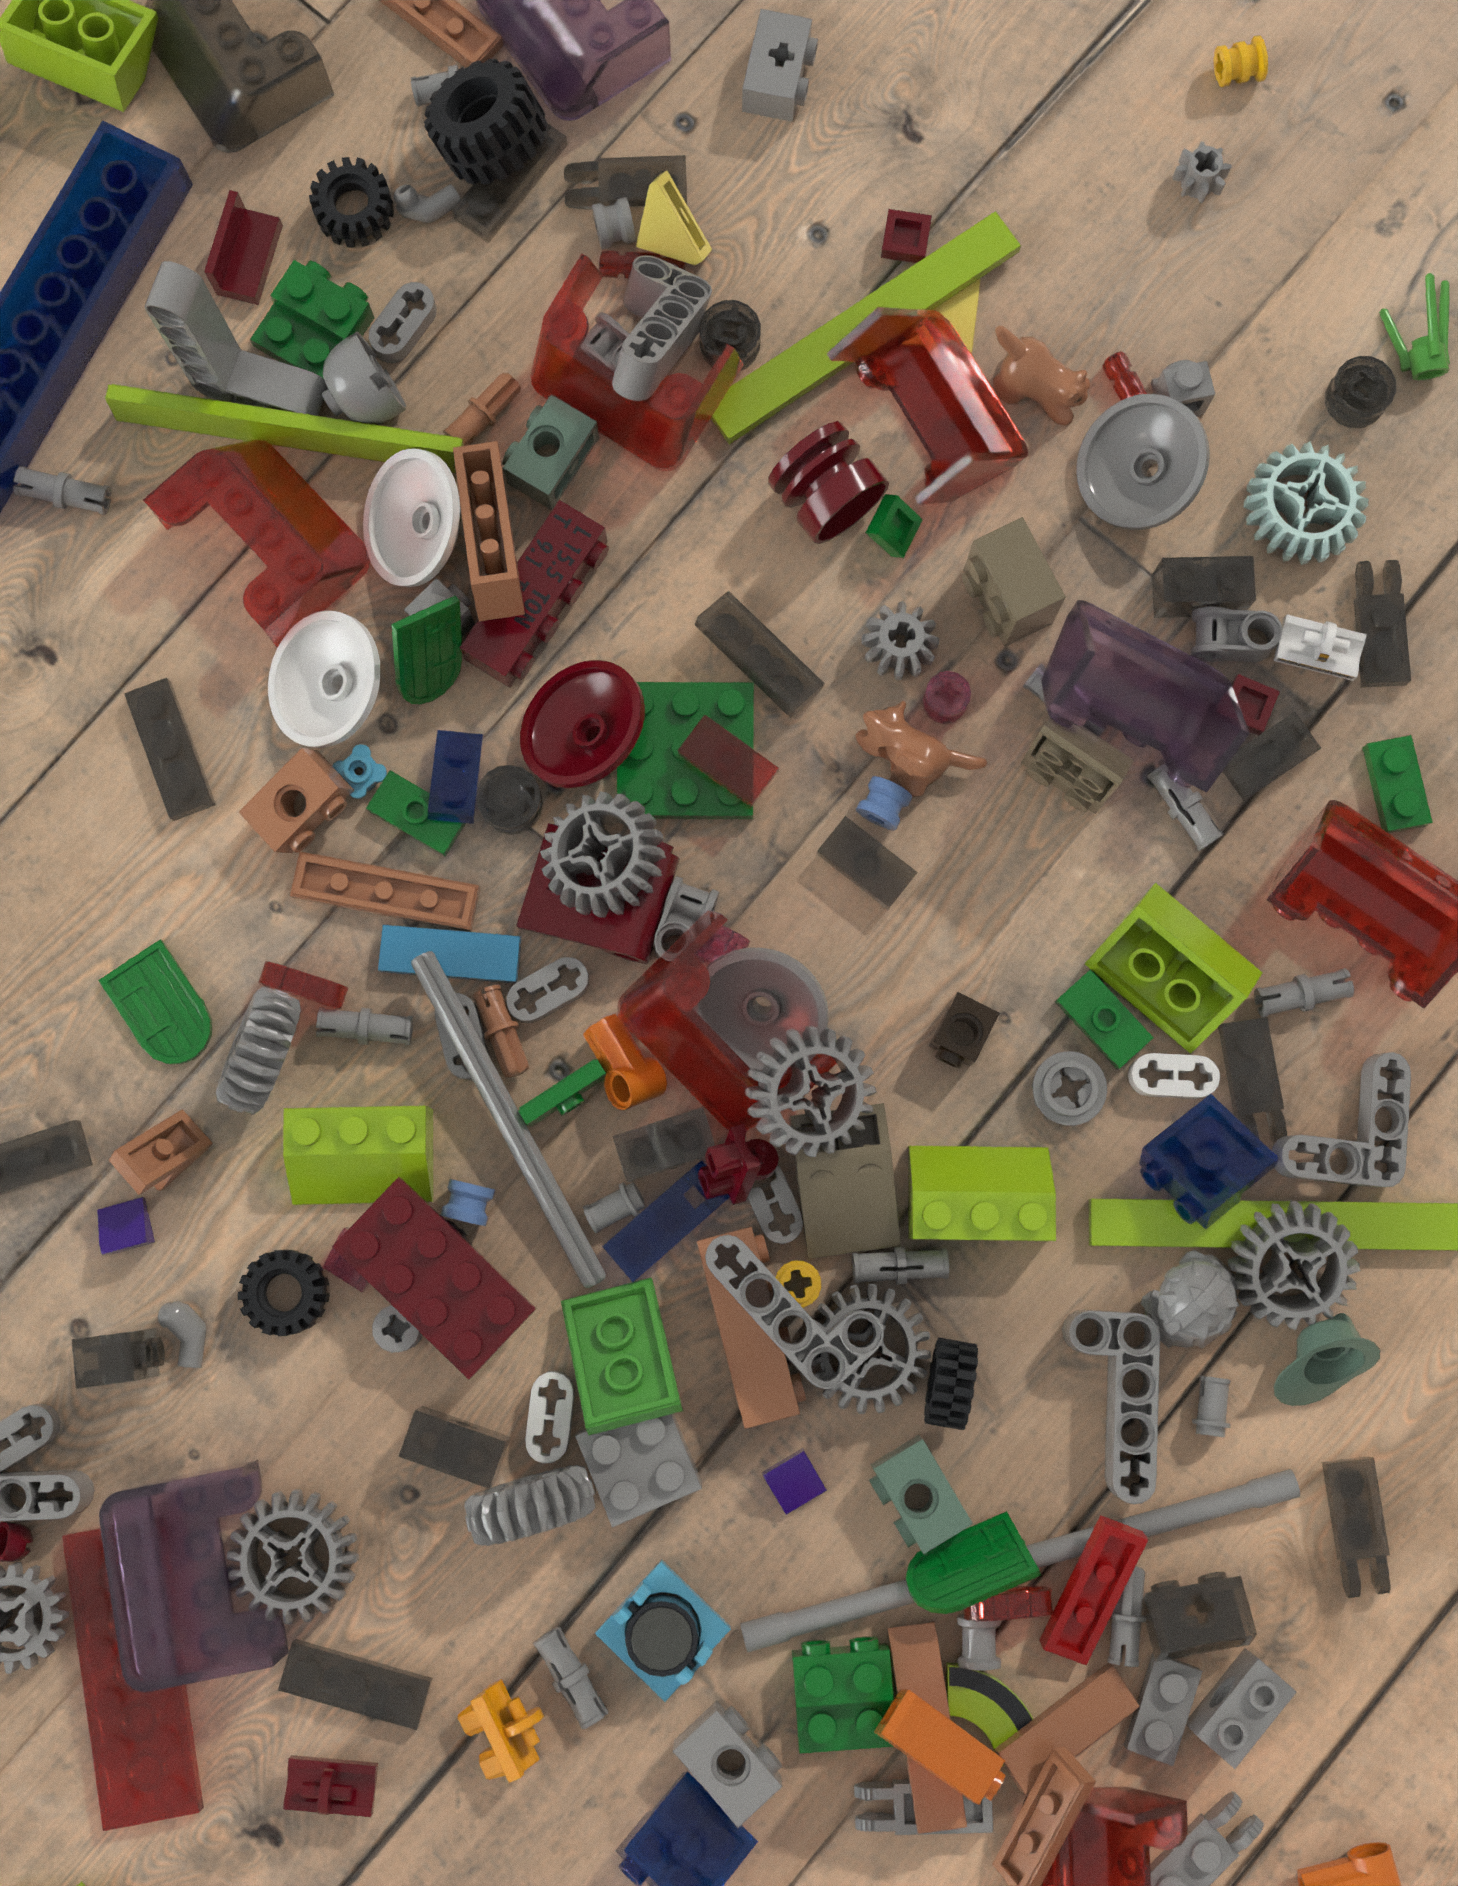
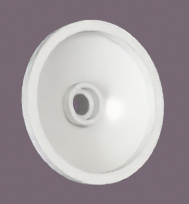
M412 448L402 450L391 456L382 465L373 479L364 508L363 534L368 557L377 573L384 580L393 585L403 587H416L427 583L440 572L455 548L461 524L460 496L455 479L447 464L432 452Z
M336 611L313 613L297 622L287 632L274 654L268 678V698L272 715L279 728L287 737L301 745L326 748L345 741L362 726L373 708L380 684V658L372 635L357 619Z

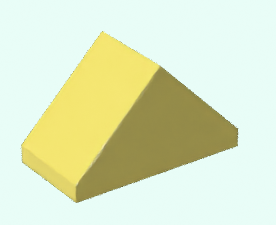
M666 170L649 185L636 247L697 265L707 257L712 248L669 172Z

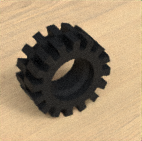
M343 157V166L337 167L333 160L327 163L330 172L327 174L320 169L316 173L319 183L312 181L310 186L313 194L309 195L310 204L317 223L320 225L326 237L330 235L332 241L338 245L344 239L347 247L355 248V240L360 239L362 247L368 246L370 244L367 237L372 235L378 241L383 237L380 228L382 227L388 231L391 225L389 217L394 216L393 200L386 179L382 173L379 174L378 168L371 163L367 168L364 159L357 158L356 164L352 165L349 157ZM357 190L364 192L368 196L366 208L357 214L344 215L336 209L337 199L346 192Z
M274 1250V1252L260 1255L259 1260L253 1261L247 1266L249 1271L246 1275L241 1276L239 1282L243 1284L242 1291L238 1292V1300L243 1301L244 1307L240 1308L243 1316L248 1315L251 1320L248 1323L253 1328H260L263 1330L262 1333L267 1335L288 1336L309 1329L316 1324L315 1320L324 1314L325 1309L323 1307L325 1302H329L330 1296L329 1293H326V1286L329 1285L328 1277H324L321 1272L324 1270L320 1263H315L310 1255L299 1253L296 1250ZM280 1274H289L296 1278L302 1291L299 1303L293 1309L286 1312L272 1307L267 1298L269 1283Z
M938 1337L935 1349L933 1350L929 1369L930 1375L927 1382L928 1389L924 1408L925 1424L965 1430L975 1391L974 1383L976 1382V1368L978 1365L977 1344Z

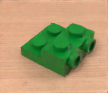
M293 260L271 293L270 297L274 304L250 338V341L255 348L277 361L310 371L324 379L323 367L329 352L342 340L355 332H359L363 337L375 319L370 304L367 302L369 298L362 289L350 282H346L342 288L330 281L331 274L320 264L309 260L306 266Z
M864 1636L850 1639V1646L830 1647V1641L811 1640L802 1642V1649L792 1650L799 1754L894 1747L874 1733L893 1700L890 1650L887 1643L879 1644L877 1637Z

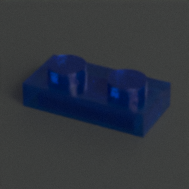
M437 730L428 803V820L474 824L483 734Z

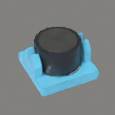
M661 1559L596 1630L595 1634L666 1702L681 1684L685 1685L693 1678L695 1671L700 1666H704L713 1653V1648L731 1630V1626ZM659 1593H667V1594L677 1595V1596L680 1597L681 1599H678L677 1597H674V1596H668V1595H663V1594L657 1595V1596H653V1597H649V1598H647V1597L650 1596V1595H655V1594H659Z

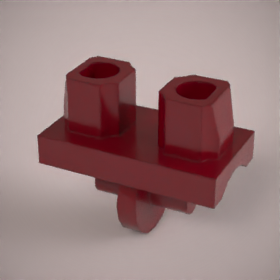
M744 1124L731 1127L725 1143L707 1148L705 1156L708 1166L701 1167L698 1172V1179L707 1200L728 1194L733 1205L746 1202L754 1181L766 1179L775 1172L779 1161L778 1152L775 1147L762 1139H751L746 1142L747 1130Z
M291 1755L288 1758V1776L283 1810L317 1812L324 1815L339 1814L371 1817L373 1815L378 1763Z

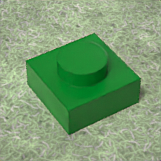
M884 494L865 533L891 557L904 558L923 519L898 495Z

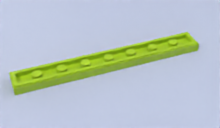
M993 212L704 404L705 412L727 443L731 444L1019 253L1020 243L997 212Z
M108 384L105 400L116 421L386 462L391 456L405 449H422L439 456L447 464L451 473H456L453 448L464 446L463 439L458 437L116 384Z
M1088 1199L1089 1246L1231 1248V1241L1246 1240V1237L1240 1231L1241 1225H1248L1252 1229L1258 1225L1254 1219L1255 1212H1261L1267 1219L1272 1216V1203L1279 1204L1284 1213H1286L1291 1201ZM1297 1201L1302 1206L1303 1211L1311 1203L1320 1208L1321 1215L1325 1212H1331L1338 1219L1337 1225L1343 1224L1350 1231L1348 1241H1353L1358 1249L1458 1251V1203ZM1297 1233L1285 1236L1283 1239L1288 1242H1298L1306 1237L1311 1240L1315 1235Z

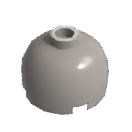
M355 332L345 338L329 352L323 367V377L328 389L322 393V396L336 416L344 412L352 421L379 425L405 411L406 404L386 369H382L375 359L377 355L359 332Z

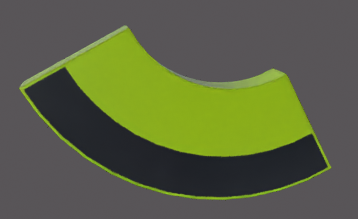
M946 1662V1693L950 1716L961 1717L977 1725L989 1738L993 1751L1033 1720L1024 1703L1001 1680L985 1671L967 1670L959 1668L958 1663Z

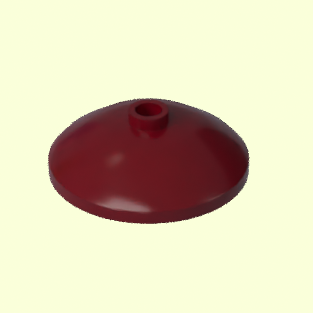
M602 660L576 663L551 677L531 700L521 724L520 747L522 756L529 769L544 782L561 788L587 786L613 772L630 754L642 731L645 704L638 683L619 665Z

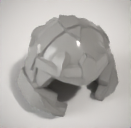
M1196 1250L1187 1252L1179 1261V1266L1172 1267L1164 1275L1165 1279L1162 1282L1160 1291L1153 1290L1142 1297L1141 1304L1145 1308V1315L1155 1321L1159 1328L1160 1341L1168 1348L1172 1346L1184 1348L1198 1346L1203 1349L1217 1337L1228 1332L1232 1325L1231 1321L1237 1314L1236 1307L1239 1306L1236 1301L1238 1299L1237 1292L1232 1283L1235 1280L1233 1272L1217 1257L1204 1255Z

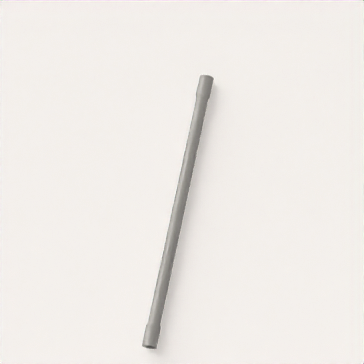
M1288 1469L1252 1479L1244 1485L1115 1521L1141 1530L1146 1537H1151L1250 1508H1263L1299 1498L1300 1489L1293 1471ZM1094 1527L1026 1545L1038 1568L1080 1557ZM905 1579L788 1613L779 1612L740 1623L747 1652L787 1642L795 1636L916 1602L909 1594Z

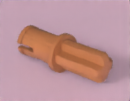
M501 373L477 399L471 397L468 400L469 406L443 431L445 436L463 439L464 446L470 445L489 425L494 426L497 423L495 417L520 393L521 387L510 374Z
M492 985L485 987V994L478 990L472 995L486 1028L483 1036L485 1040L491 1041L503 1075L506 1078L519 1076L529 1069V1063L516 1032L519 1024L517 1021H512L501 992V986Z

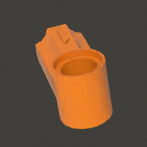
M616 1013L606 1016L589 1026L583 1033L597 1060L606 1072L604 1080L605 1092L614 1107L619 1110H626L664 1094L667 1080L663 1067L652 1057L644 1058L620 1016H617Z
M1383 1842L1362 1844L1350 1849L1347 1852L1348 1857L1297 1870L1299 1886H1401L1391 1847Z

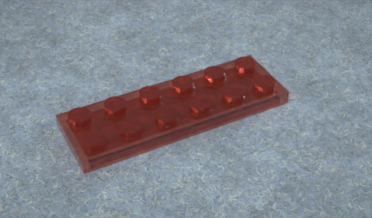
M162 1516L67 1533L62 1536L102 1829L103 1831L200 1813L204 1805Z

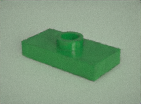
M391 770L366 807L368 812L446 857L469 820L466 814Z
M1091 969L1054 1001L1117 1070L1154 1038Z
M593 1059L519 1107L520 1110L518 1112L530 1127L557 1110L563 1116L585 1102L581 1094L605 1080L606 1072L599 1061Z

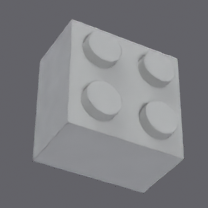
M674 1413L593 1435H588L585 1428L575 1436L612 1527L702 1489L703 1482Z

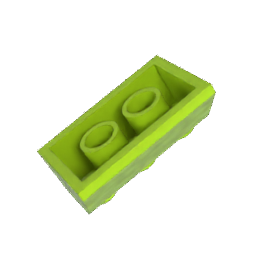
M12 0L0 17V44L8 64L124 112L145 81L158 22V14L156 11L130 0Z
M1156 882L1085 962L1087 967L1190 1054L1247 999L1263 973Z
M426 1105L284 1108L283 1158L292 1205L374 1203L398 1177H402L425 1201L433 1202V1109Z
M908 1146V1239L1056 1241V1192L1049 1148Z

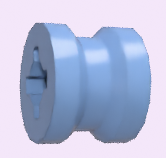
M873 776L868 784L870 792L866 799L859 801L856 812L880 827L896 830L900 823L899 813L903 807L909 806L912 795L906 789L890 780Z
M449 1179L447 1188L451 1194L449 1202L442 1206L440 1215L486 1226L488 1216L485 1213L487 1202L493 1199L495 1190Z

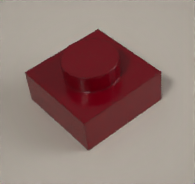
M888 209L881 258L918 263L924 259L932 215Z
M1237 674L1232 681L1217 719L1260 736L1265 730L1280 691Z

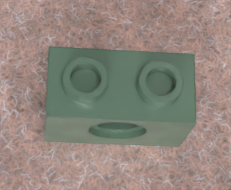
M550 395L544 406L538 405L534 408L526 424L527 432L519 443L514 441L509 446L503 457L502 465H504L503 471L507 484L553 510L599 440L597 421L555 396ZM547 444H552L559 448L550 457H543L537 454V451Z
M919 1435L870 1464L876 1476L869 1479V1482L882 1504L885 1505L892 1501L901 1518L894 1521V1524L908 1548L917 1543L922 1553L925 1554L973 1524L926 1443ZM923 1484L929 1489L930 1496L928 1502L918 1509L908 1507L904 1501L906 1490L911 1485Z

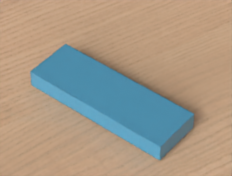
M383 925L378 971L416 975L411 961L425 952L432 951L447 978L516 984L518 981L522 938L512 935Z

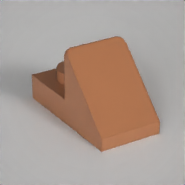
M182 1109L116 1149L108 1161L131 1187L141 1195L153 1186L158 1191L166 1188L207 1151L213 1143Z

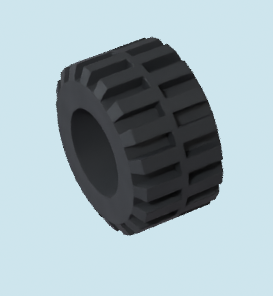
M488 59L484 63L479 60L471 63L467 68L462 67L455 71L456 74L446 78L440 84L441 88L432 94L430 98L432 103L426 107L424 114L427 118L424 121V126L428 136L451 171L460 180L465 179L467 183L474 185L479 181L483 185L491 184L495 179L501 181L508 178L509 174L516 170L518 172L525 167L524 163L527 160H532L537 154L536 147L543 144L545 139L543 132L547 130L544 110L521 71L517 67H513L511 62L506 60L500 63L497 59Z

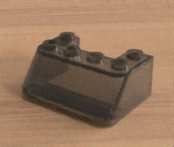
M147 0L144 5L158 14L152 51L212 144L220 151L228 153L240 151L334 96L322 57L311 40L299 31L290 30L282 32L260 45L232 0Z

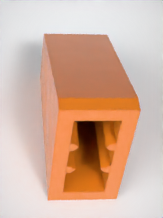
M909 1689L899 1690L874 1733L975 1804L979 1805L983 1797L991 1801L1005 1779L1006 1774L1000 1771L1005 1762L1003 1758Z

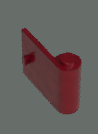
M548 823L545 833H556L558 826ZM545 835L540 847V851L550 848L552 846V844L545 839ZM664 842L658 844L656 847L661 848L665 852L666 858L654 862V865L661 870L662 876L649 877L647 882L653 887V893H646L640 890L637 893L640 906H633L625 901L623 914L617 915L609 908L606 918L596 916L593 911L589 915H582L576 911L575 906L569 908L564 905L560 899L561 895L551 892L548 885L552 879L550 880L545 877L541 870L550 862L543 859L539 851L516 927L599 948L613 956L632 962L648 964L654 946L655 934L661 921L663 908L680 859L672 854L673 846ZM605 846V850L602 852L607 853L608 848ZM601 852L600 854H601L603 857H600V856H599V858H598V861H599L600 863H601L600 860H602V859L605 857V855H604L602 852ZM583 872L576 875L581 886H602L601 880L595 874L586 875Z

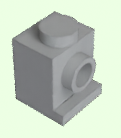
M1181 360L1174 362L1163 369L1159 378L1152 379L1151 381L1153 394L1164 395L1178 400L1196 416L1205 414L1215 396L1207 361L1196 363L1190 360Z

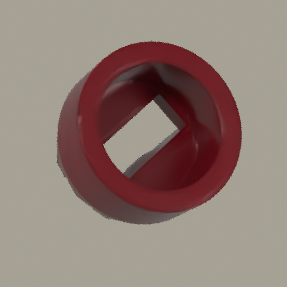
M14 1522L0 1523V1562L21 1561L29 1555L31 1550L26 1547V1544L32 1543L34 1538L27 1526Z

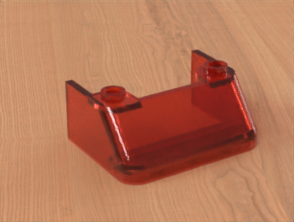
M581 253L544 315L530 378L532 386L544 399L548 400L550 395H553L597 421L599 434L653 468L660 471L674 470L685 461L744 364L735 348L726 344L703 383L687 374L675 373L663 379L653 396L646 400L635 401L619 395L612 386L614 372L579 350L589 330L588 319L583 309L603 278L591 259Z
M877 307L827 353L831 361H854L858 367L856 369L858 377L868 388L890 391L924 445L932 461L924 468L926 488L914 497L919 505L953 502L1014 468L1028 456V448L1024 439L953 325L938 311Z
M707 910L621 995L618 1001L617 1012L623 1025L723 1127L730 1130L731 1127L744 1124L748 1131L757 1126L761 1118H754L749 1114L748 1108L759 1100L746 1096L745 1090L752 1086H758L759 1082L748 1076L749 1066L693 1009L706 995L710 986L709 972L694 953L728 921L722 913ZM816 1054L810 1061L811 1064L816 1066L819 1074L829 1072L837 1064L831 1056L826 1054ZM791 1067L783 1074L778 1090L789 1083L792 1076ZM813 1082L809 1084L810 1090L816 1085Z

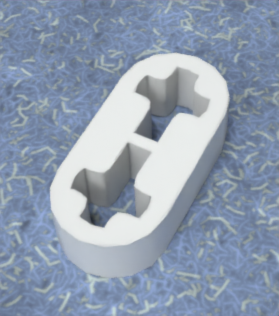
M1150 1053L1142 1055L1133 1061L1129 1067L1128 1080L1133 1090L1140 1095L1197 1099L1206 1097L1216 1090L1219 1086L1220 1073L1215 1062L1208 1057ZM1149 1062L1153 1063L1155 1071L1169 1072V1079L1155 1081L1153 1088L1148 1087L1147 1079L1139 1077V1071L1147 1068ZM1195 1065H1199L1200 1073L1208 1075V1082L1200 1084L1199 1090L1194 1089V1082L1178 1080V1073L1191 1072L1194 1070Z
M557 1370L548 1371L540 1375L533 1383L531 1389L525 1443L529 1455L535 1461L541 1463H553L559 1460L567 1451L570 1442L575 1386L569 1376ZM551 1379L559 1380L558 1387L566 1390V1398H559L556 1402L555 1414L547 1413L548 1397L540 1395L541 1387L549 1386ZM546 1420H554L553 1436L561 1440L560 1446H553L550 1454L542 1453V1445L535 1443L534 1439L535 1436L544 1433Z

